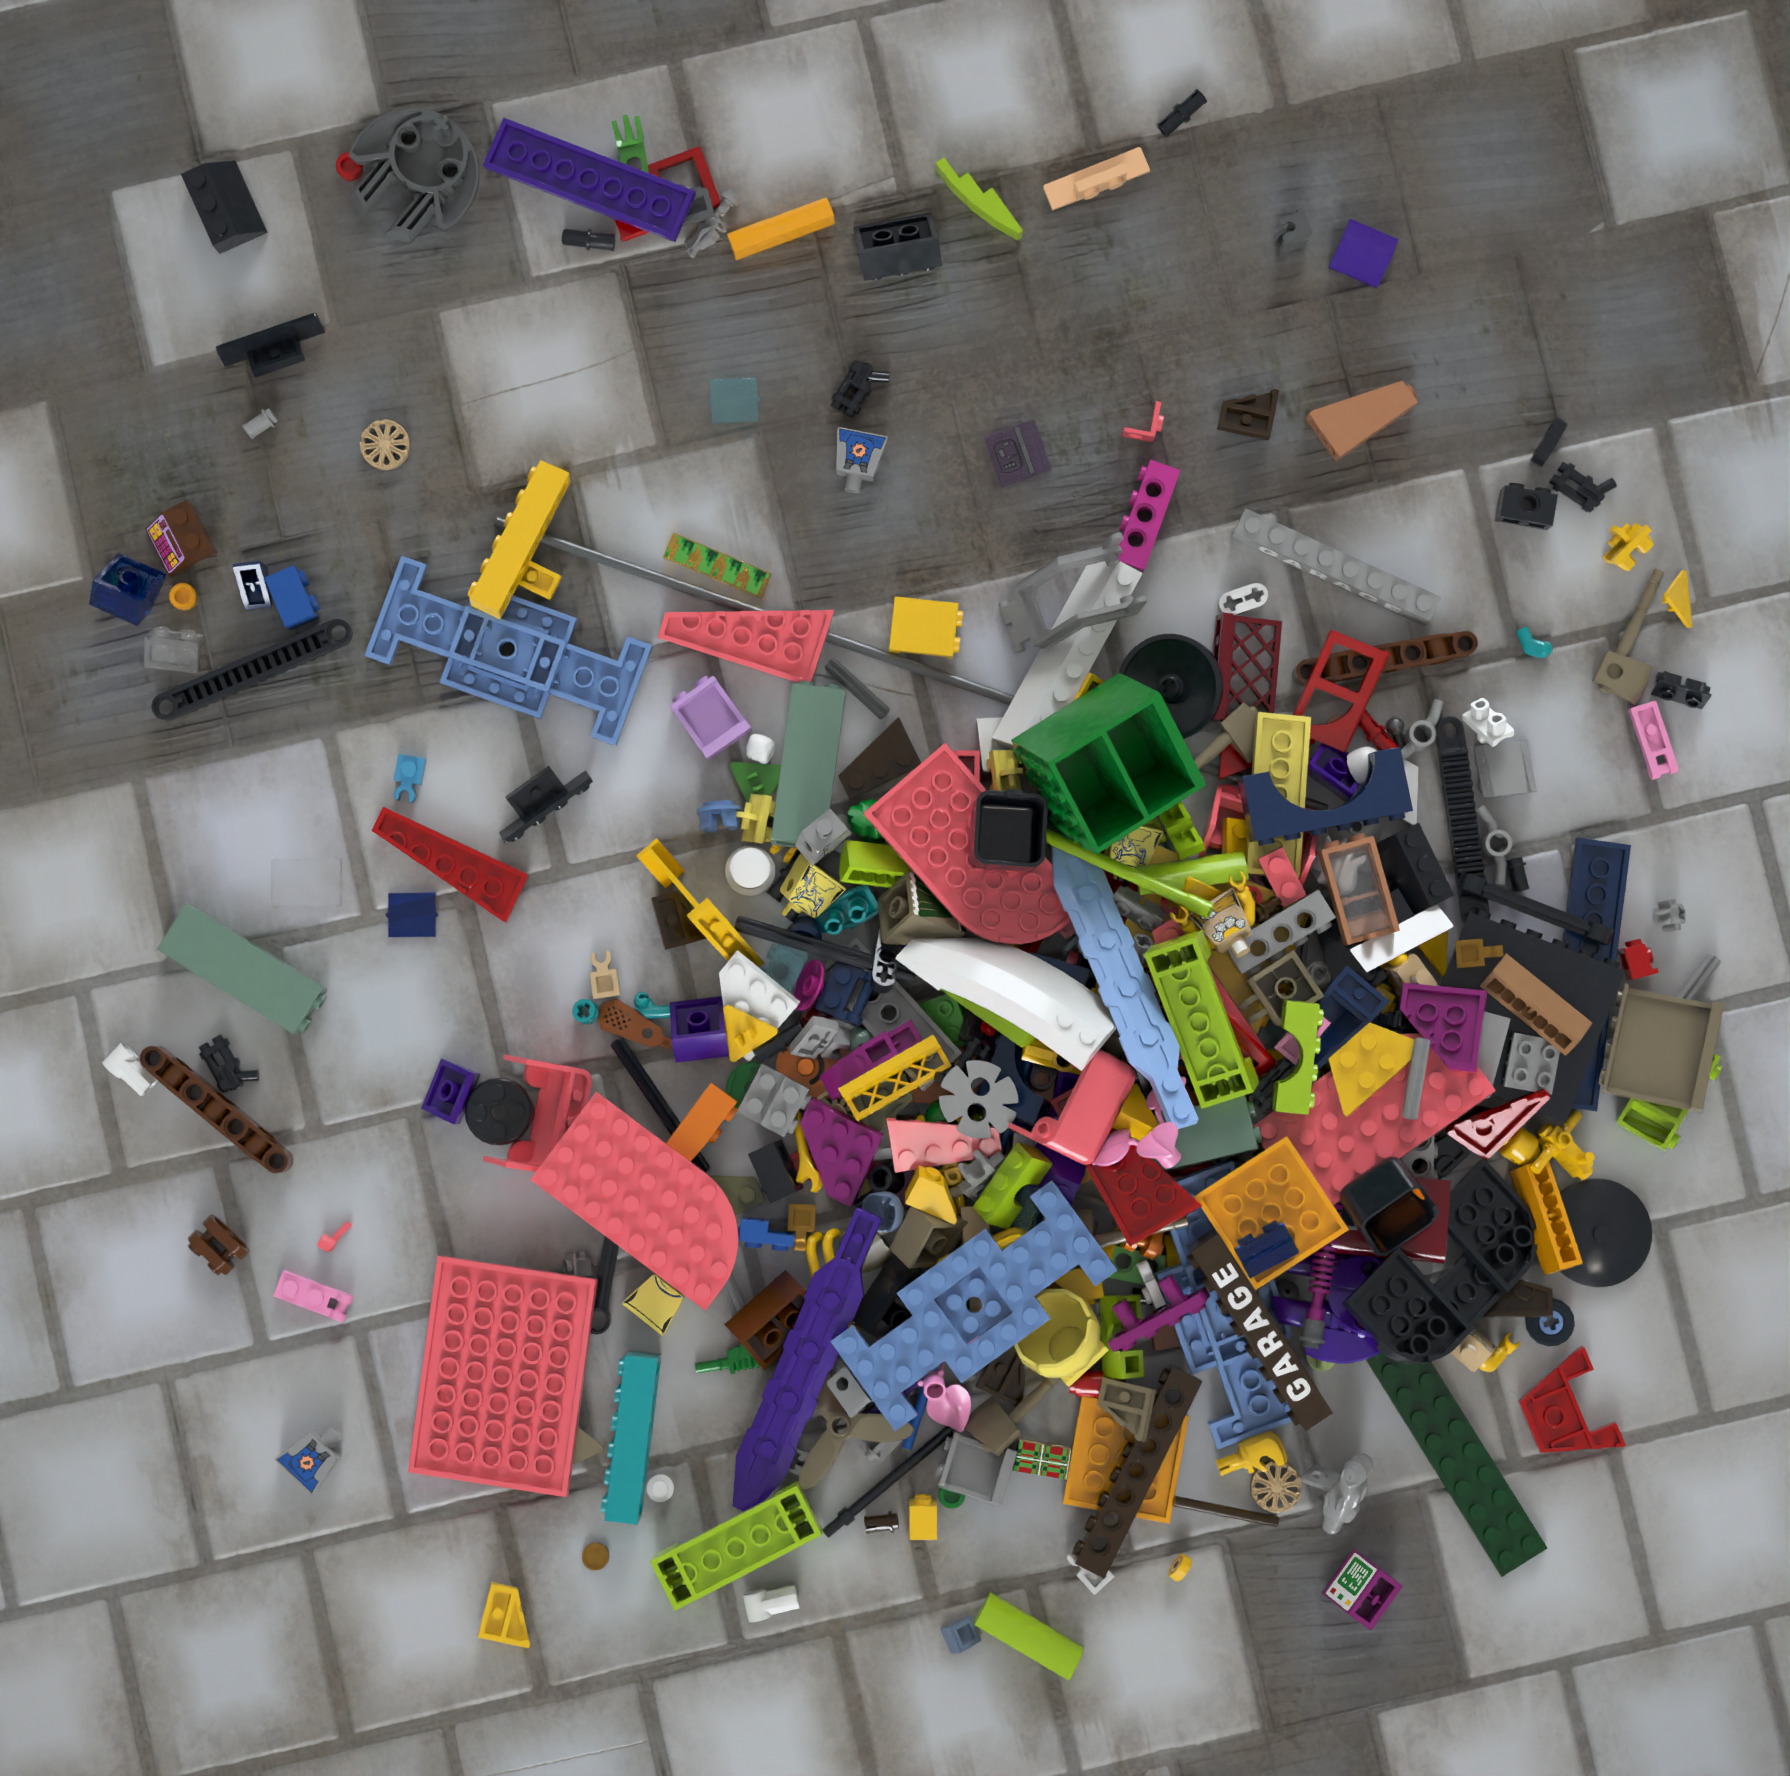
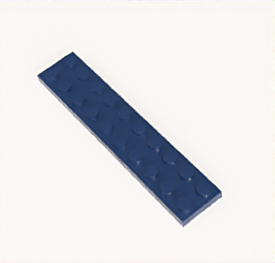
M1575 838L1566 912L1587 921L1605 925L1613 929L1614 932L1609 945L1605 946L1564 929L1562 941L1569 944L1567 949L1578 952L1579 948L1595 953L1593 959L1601 962L1605 958L1617 960L1631 845ZM1610 1011L1572 1106L1574 1109L1597 1112L1601 1086L1599 1085L1601 1069H1603Z

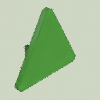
M745 762L730 763V768L747 803H749L751 794L771 796L779 784L781 765Z

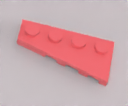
M886 1118L895 1173L914 1170L919 1165L926 1168L973 1160L976 1158L973 1155L975 1150L981 1151L986 1157L993 1156L998 1151L1002 1153L1000 1134L993 1125H989L991 1137L980 1139L958 1132L956 1129L959 1124Z

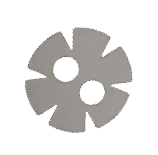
M981 1060L966 1062L968 1077L959 1066L953 1067L944 1077L941 1087L955 1095L939 1096L940 1107L946 1120L952 1122L963 1116L956 1130L972 1138H990L989 1122L998 1133L1004 1132L1008 1128L1009 1123L1014 1121L1017 1113L1003 1106V1104L1019 1102L1017 1090L1011 1078L1007 1076L995 1083L1001 1068ZM981 1077L989 1082L990 1090L986 1095L978 1096L972 1091L971 1083L975 1078ZM979 1103L984 1106L986 1116L982 1121L976 1122L969 1118L967 1110L971 1104Z

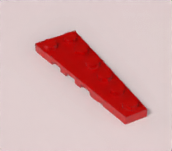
M385 807L382 808L371 830L506 923L529 877L528 874Z

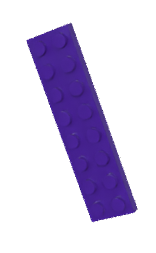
M504 117L483 163V167L489 171L673 242H676L696 196V192L692 189Z

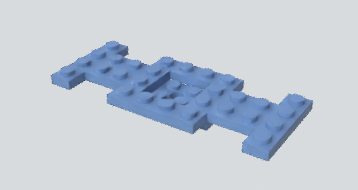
M401 556L364 656L391 666L400 641L447 657L448 661L440 683L538 719H542L550 695L598 711L599 714L590 737L617 746L652 651V645L627 636L618 661L569 644L578 621L577 618L516 596H512L500 620L472 607L470 601L468 606H462L420 591L419 589L428 566ZM506 642H510L515 646L514 653L509 657L502 656L500 653L501 646Z
M1229 1159L1178 1178L1175 1181L1194 1197L1236 1168L1233 1160ZM1201 1207L1187 1215L1190 1226L1169 1230L1180 1263L1155 1272L1158 1281L1172 1274L1184 1295H1189L1191 1291L1194 1292L1205 1286L1201 1281V1278L1204 1277L1201 1269L1195 1270L1186 1257L1190 1254L1186 1245L1214 1228ZM1272 1279L1255 1291L1284 1337L1289 1339L1293 1337L1290 1325L1278 1323L1273 1310L1271 1296H1280L1274 1279ZM1213 1290L1209 1293L1210 1297L1206 1301V1307L1193 1315L1191 1312L1182 1315L1183 1319L1173 1326L1190 1373L1194 1375L1215 1366L1219 1372L1232 1412L1210 1420L1207 1423L1216 1448L1221 1449L1292 1421L1286 1413L1290 1408L1286 1402L1281 1404L1272 1391L1276 1386L1272 1380L1266 1382L1258 1369L1262 1366L1257 1357L1252 1360L1244 1348L1247 1341L1243 1335L1238 1338L1229 1323L1233 1322V1319L1229 1313L1223 1315L1215 1302L1219 1298ZM1162 1291L1165 1303L1168 1306L1170 1303Z
M1053 1180L1030 1196L1046 1218L1003 1250H1001L986 1228L897 1292V1295L912 1316L873 1345L869 1346L854 1324L830 1341L894 1431L918 1415L903 1394V1391L941 1363L946 1361L959 1381L963 1383L1050 1320L1051 1317L1035 1295L1079 1264L1094 1286H1097L1118 1270ZM970 1297H978L981 1300L982 1308L980 1311L972 1312L967 1308V1300Z

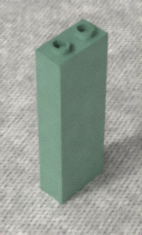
M799 681L798 684L792 683L771 835L772 845L796 848L795 845L800 833L827 810L831 809L845 704V690L841 689L838 685L826 684L825 687L814 686V683L809 681Z
M190 904L184 905L157 948L158 951L292 1034L299 1035L301 1031L304 1033L312 1022L311 1014L315 1008L319 1010L327 998L324 995L327 988Z
M1244 1095L1201 1109L1200 1105L1194 1106L1199 1119L1198 1122L1194 1125L1178 1129L1175 1147L1181 1153L1179 1162L1175 1166L1165 1169L1156 1158L1151 1159L1165 1172H1170L1260 1151L1258 1144L1263 1143L1260 1128H1254L1252 1117L1256 1116L1253 1100L1248 1101ZM1161 1114V1115H1162V1118H1163V1120H1164V1123L1167 1122L1166 1119H1165L1164 1114Z

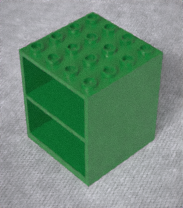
M1121 673L1114 675L1011 740L1015 747L1012 750L1015 758L1020 764L1023 763L1027 770L1024 772L1026 779L1031 786L1035 785L1039 794L1047 801L1048 811L1051 815L1048 817L1051 826L1055 831L1060 830L1065 837L1069 836L1075 844L1078 842L1084 850L1089 849L1095 854L1100 853L1206 786L1160 692Z

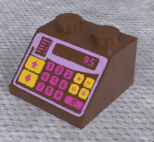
M187 500L163 511L145 529L170 577L218 553L195 507Z

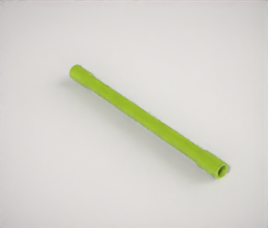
M1047 829V844L1180 904L1187 910L1208 919L1211 915L1214 903L1194 894L1186 893L1102 853L1095 854L1089 849L1084 850L1078 842L1075 844L1071 839Z

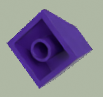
M722 996L670 1002L671 1040L676 1063L729 1056Z

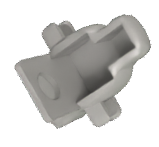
M1363 1453L1352 1456L1350 1461L1344 1464L1341 1473L1319 1465H1313L1301 1476V1482L1326 1490L1323 1503V1530L1326 1533H1338L1342 1529L1343 1524L1353 1521L1359 1512V1504L1365 1498V1494L1368 1491L1367 1478L1373 1470V1461L1369 1455ZM1313 1475H1322L1326 1479H1317Z

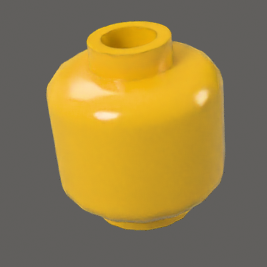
M1521 1127L1499 1148L1502 1156L1519 1166L1527 1163L1530 1164L1539 1155V1140L1533 1133Z

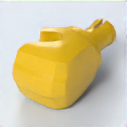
M1268 1430L1239 1442L1238 1452L1215 1459L1221 1476L1243 1467L1245 1470L1248 1469L1250 1474L1254 1472L1253 1467L1267 1472L1265 1464L1260 1460L1262 1456H1268L1278 1466H1282L1287 1463V1453L1280 1437Z

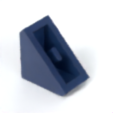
M261 561L233 564V570L245 610L272 607L271 593L265 581V577L269 576L268 567Z

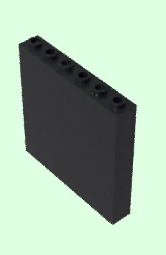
M1476 909L1475 913L1468 912L1457 941L1483 939V947L1503 945L1504 955L1507 953L1592 1022V1025L1580 1042L1566 1056L1560 1052L1552 1095L1537 1111L1566 1123L1625 970L1620 969L1621 963L1605 958L1601 962L1593 959L1595 953L1579 948L1578 952L1567 949L1569 944L1553 938L1552 943L1541 939L1543 934L1527 928L1526 933L1516 930L1517 924L1508 920L1501 919L1500 923L1490 920L1491 914ZM1454 947L1440 986L1484 990L1480 987L1481 983L1504 956L1484 958L1485 966L1457 968L1456 948ZM1487 993L1485 1012L1511 1019L1493 1083L1496 1092L1491 1095L1511 1102L1534 1092L1503 1086L1504 1080L1502 1079L1505 1077L1507 1067L1505 1063L1508 1061L1507 1053L1510 1051L1512 1041L1510 1037H1512L1514 1032L1543 1037Z

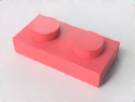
M1279 847L1257 858L1275 896L1282 901L1280 906L1285 907L1307 896L1283 847Z

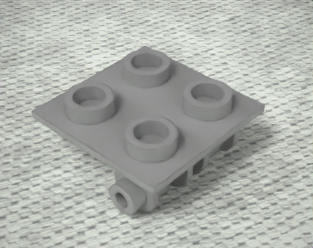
M1514 1032L1512 1037H1510L1512 1041L1510 1051L1507 1053L1508 1061L1505 1063L1507 1067L1505 1077L1502 1079L1504 1080L1503 1086L1533 1092L1545 1089L1552 1095L1560 1051L1544 1038Z

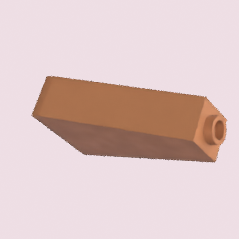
M1402 380L1315 409L1307 415L1306 421L1337 462L1413 409L1418 403L1416 400L1417 394L1410 385L1406 386Z

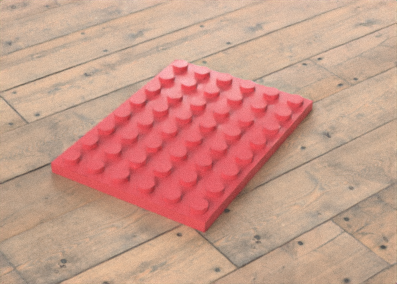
M437 1256L409 1460V1473L561 1497L569 1496L598 1279L448 1256Z

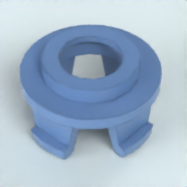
M710 801L703 803V807L696 810L700 818V830L706 833H715L717 831L718 816L720 815L723 825L728 826L730 831L740 829L739 818L736 817L737 811H741V806L734 805L733 801Z

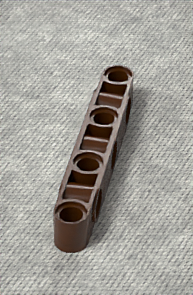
M1461 631L1397 641L1373 647L1382 651H1388L1389 657L1381 674L1468 657L1476 650L1478 640L1472 632ZM1463 638L1468 641V651H1463L1458 647V639ZM1406 648H1412L1416 651V660H1409L1406 657ZM1354 650L1331 653L1320 677L1333 683L1364 678L1372 658ZM1318 657L1305 659L1294 668L1292 677L1298 685L1305 686L1308 679L1301 677L1300 668L1308 667L1312 671ZM1354 657H1359L1364 661L1365 667L1363 670H1358L1353 666L1352 660Z
M149 1046L142 1050L140 1054L141 1065L155 1076L163 1086L246 1155L271 1173H283L292 1167L293 1156L290 1151L186 1063L161 1046ZM153 1051H157L160 1054V1061L155 1066L150 1062V1055ZM194 1085H198L202 1091L200 1098L197 1100L191 1096V1089ZM236 1119L240 1120L243 1124V1130L239 1134L234 1133L232 1130V1123ZM277 1153L281 1154L285 1160L281 1168H277L273 1164V1158Z

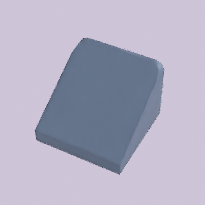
M971 1616L941 1628L943 1637L952 1654L961 1653L982 1641Z

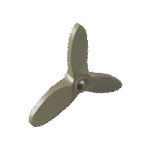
M828 1372L818 1395V1404L816 1406L827 1420V1430L816 1442L806 1458L799 1477L800 1488L802 1490H809L826 1476L837 1460L846 1440L854 1437L870 1442L900 1441L911 1436L914 1432V1427L907 1422L894 1431L883 1414H861L851 1418L827 1386L826 1382L833 1377ZM845 1419L847 1429L840 1434L837 1431V1423Z

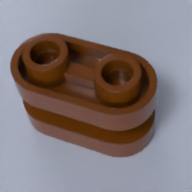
M210 1214L203 1222L207 1230L204 1233L195 1230L188 1237L190 1242L188 1247L197 1256L200 1257L202 1255L209 1262L207 1265L215 1274L220 1275L222 1273L228 1275L235 1267L231 1259L235 1256L242 1260L250 1250L218 1217ZM214 1237L226 1248L223 1252L212 1242Z

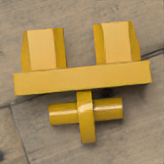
M1625 523L1622 528L1613 525L1609 529L1612 538L1607 542L1611 548L1602 558L1606 563L1615 564L1623 571H1630L1637 562L1630 553L1636 548L1639 553L1644 554L1654 546L1652 539L1648 535L1652 530L1648 525L1640 526L1637 523H1634L1632 526Z

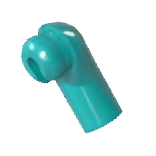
M1528 626L1515 631L1523 651L1527 655L1546 658L1552 653L1553 647L1551 643L1533 639Z
M638 992L635 995V1008L645 1018H670V1005H656L645 992Z

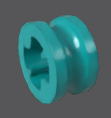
M580 999L574 1004L572 1014L578 1022L589 1025L598 1019L599 1008L588 999ZM584 1006L589 1008L590 1015L588 1017L584 1016L581 1010Z

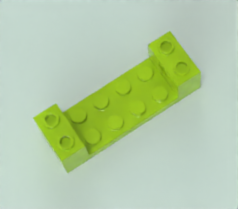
M1203 929L1152 945L1144 954L1169 1023L1180 1046V1052L1201 1109L1253 1093L1259 1084L1251 1058L1243 1059L1207 960L1212 955Z
M799 1480L775 1491L773 1497L681 1545L677 1542L652 1556L650 1563L674 1611L821 1536L823 1528L804 1490L800 1488Z

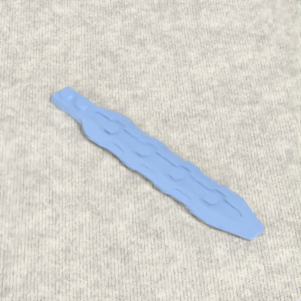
M1051 845L1053 886L1079 938L1078 944L1085 959H1088L1099 985L1098 991L1105 1007H1108L1120 1034L1119 1040L1128 1062L1150 1081L1167 1122H1174L1178 1129L1196 1124L1199 1120L1177 1070L1180 1046L1170 1023L1166 1022L1154 994L1155 989L1151 979L1141 965L1133 946L1135 944L1118 912L1113 900L1114 894L1104 871Z

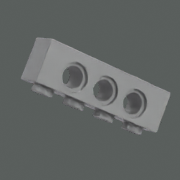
M1316 890L1264 923L1251 929L1252 935L1246 938L1245 941L1249 948L1253 941L1261 942L1264 946V952L1261 956H1254L1249 951L1245 956L1236 958L1231 949H1228L1226 953L1239 974L1246 972L1250 976L1262 968L1261 962L1268 958L1273 962L1285 955L1286 953L1283 949L1293 944L1296 948L1308 941L1307 935L1314 930L1320 934L1332 926L1330 921L1336 917L1320 891ZM1300 913L1309 915L1311 923L1308 928H1301L1297 924V917ZM1277 927H1282L1287 931V939L1284 942H1278L1274 939L1273 932Z

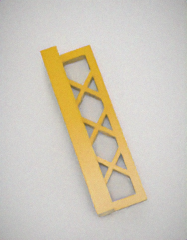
M933 1034L838 1089L856 1120L860 1121L934 1078L936 1072H946L953 1067ZM938 1052L944 1064L935 1070L926 1068L927 1057ZM922 1061L920 1066L915 1065L918 1062ZM908 1068L919 1070L917 1079L912 1083L901 1081L904 1070ZM923 1071L928 1072V1074L922 1076ZM898 1074L897 1080H896V1079H892V1077H894V1076H896V1075ZM885 1081L895 1083L893 1093L887 1097L877 1094L880 1084ZM874 1088L873 1093L868 1092L869 1090ZM861 1095L872 1097L869 1107L858 1112L852 1100Z

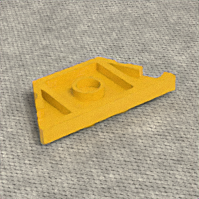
M1369 1022L1328 1059L1346 1118L1411 1062L1414 1039Z

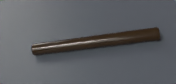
M1174 1496L1172 1502L1173 1507L1278 1527L1279 1516L1180 1496Z

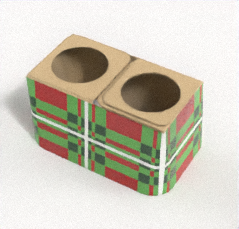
M1022 1438L1018 1439L1013 1471L1068 1480L1071 1453L1069 1446Z

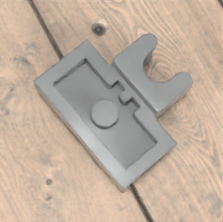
M813 1016L789 1045L790 1054L815 1059L821 1052L822 1057L839 1060L841 1058L839 1048H850L849 1030L839 1027L838 1021Z
M975 1150L973 1155L976 1158L971 1164L960 1163L958 1165L959 1171L965 1178L958 1187L972 1201L976 1202L1006 1159V1156L1000 1151L988 1159L981 1151Z

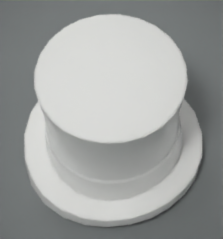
M743 846L729 856L725 867V877L730 887L737 893L745 896H756L765 892L773 883L775 864L771 856L764 849L757 846Z

